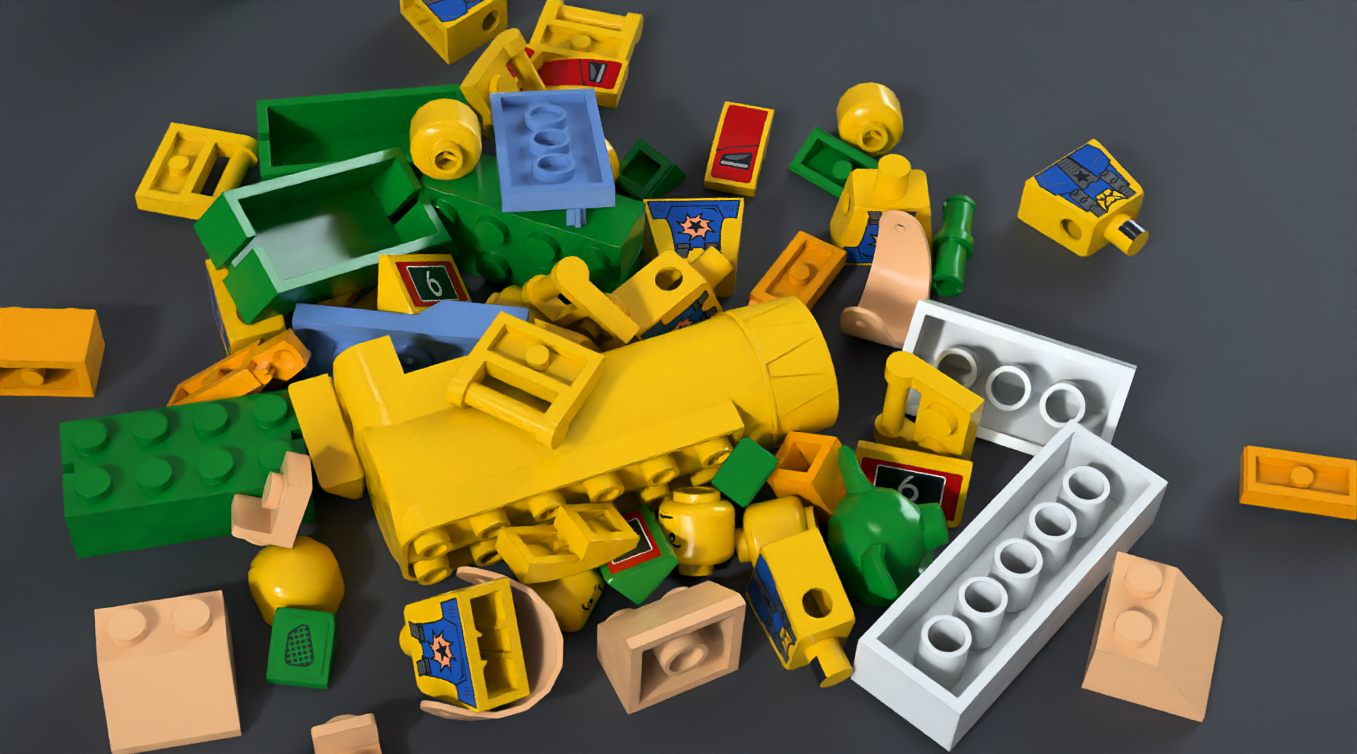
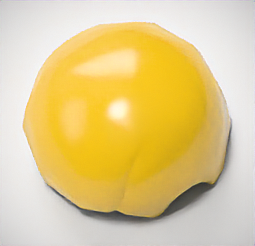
M305 535L295 538L292 549L276 545L266 546L258 552L251 562L250 570L248 571V585L251 595L264 621L271 626L273 625L275 611L278 607L323 611L335 614L345 594L344 581L333 552L327 545Z

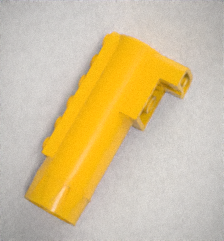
M786 296L772 301L721 312L716 317L600 353L605 356L606 371L570 422L563 442L555 450L536 443L534 434L471 406L467 409H461L446 401V390L449 382L468 355L404 374L389 335L362 342L344 350L333 362L334 386L365 473L366 487L379 527L393 558L400 566L403 577L409 581H418L420 585H431L446 579L451 575L452 571L457 570L461 566L476 564L477 566L484 567L493 565L503 560L494 548L501 527L553 525L560 505L610 502L621 513L646 503L652 507L653 511H657L664 500L673 497V489L687 486L715 488L711 483L712 478L744 436L749 437L769 452L782 445L789 431L813 434L831 428L838 416V386L830 352L815 318L800 299L795 296ZM486 375L481 382L482 385L544 413L552 404L489 375Z

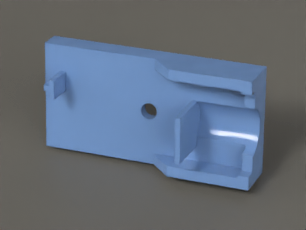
M594 88L490 93L491 134L494 157H496L502 213L566 209V225H575V228H581V225H586V208L615 207V184Z
M442 300L423 312L414 315L296 303L292 317L293 331L307 350L309 349L312 353L306 367L300 370L301 381L328 373V376H331L334 382L333 362L340 353L356 344L389 335L404 374L469 355L500 311L529 322V308L472 303L471 300H466L465 302Z

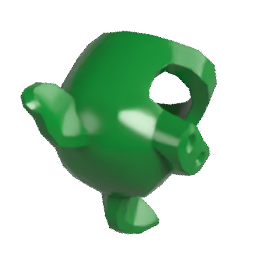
M844 444L838 449V465L847 494L836 505L828 522V553L844 591L851 599L869 607H888L933 563L934 554L932 550L949 541L948 525L939 503L915 504L893 488L875 487L864 474L854 451Z

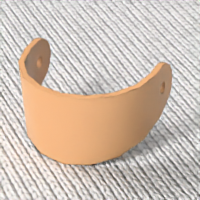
M888 210L881 215L876 250L864 292L858 307H848L842 311L840 316L841 333L903 349L918 300L930 299L932 283L931 253L927 237L920 222L912 215L899 210Z
M468 566L458 567L456 576L473 584L507 577L488 570ZM509 578L530 695L481 713L427 700L421 701L420 709L446 719L466 721L498 719L527 711L551 691L563 667V635L553 610L531 588Z

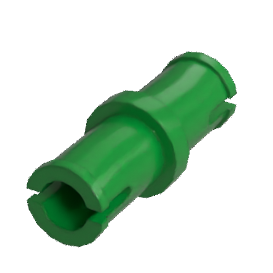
M963 195L948 196L946 201L943 202L940 230L935 233L932 240L935 260L931 290L944 297L957 296L961 290L963 291L966 262L974 252L975 243L971 236V230L976 212V204L971 198Z

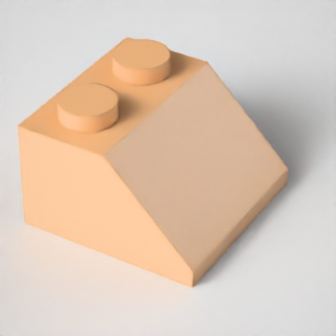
M1117 551L1103 590L1081 688L1202 722L1205 717L1223 617L1177 567Z
M708 580L690 588H675L667 592L660 600L640 608L619 610L609 616L606 621L597 624V658L628 715L738 670L746 602L740 593Z
M222 590L94 610L97 665L112 754H134L242 736L232 634Z

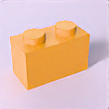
M0 308V396L95 397L105 349L96 310L77 308Z

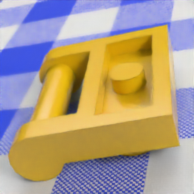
M547 0L529 45L543 50V60L567 56H597L630 62L635 45L641 37L643 14L628 12L626 16L564 5V0Z
M517 28L508 29L497 35L459 87L491 142L490 93L521 92L506 67L507 63L511 66L524 91L547 90L524 50L527 44Z
M171 122L135 193L138 209L199 220L222 192L240 188L248 168L254 167L258 162V141L242 134ZM217 157L229 158L213 195H201L200 193Z
M569 256L563 258L553 266L550 274L534 276L525 282L522 287L521 295L524 303L536 311L545 322L590 338L603 352L627 345L641 328L629 317L630 311L620 299L612 294L602 293L589 281L588 266L578 257ZM562 293L572 303L566 306L557 297Z
M500 311L453 375L446 390V401L461 409H467L471 406L534 434L536 443L555 450L563 442L570 422L605 373L606 359L600 353ZM486 375H489L552 404L544 413L482 385L481 382Z
M898 351L889 355L884 370V377L888 385L883 412L877 416L873 429L875 441L879 444L970 461L985 400L912 353ZM910 388L921 393L915 423L905 417Z

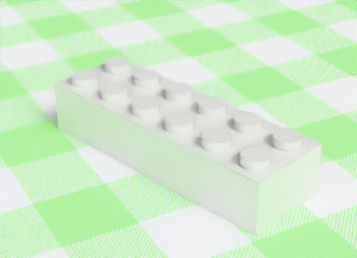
M1070 419L858 640L853 664L854 672L851 675V679L950 752L1111 571L1117 551L1127 553L1153 524L1168 481Z

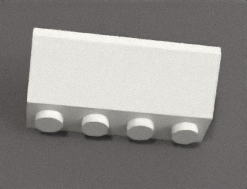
M927 298L918 300L902 351L919 357L985 400L976 437L1033 456L1070 419L1111 445L1137 368L1135 365ZM910 388L905 413L917 416L921 393L913 388Z

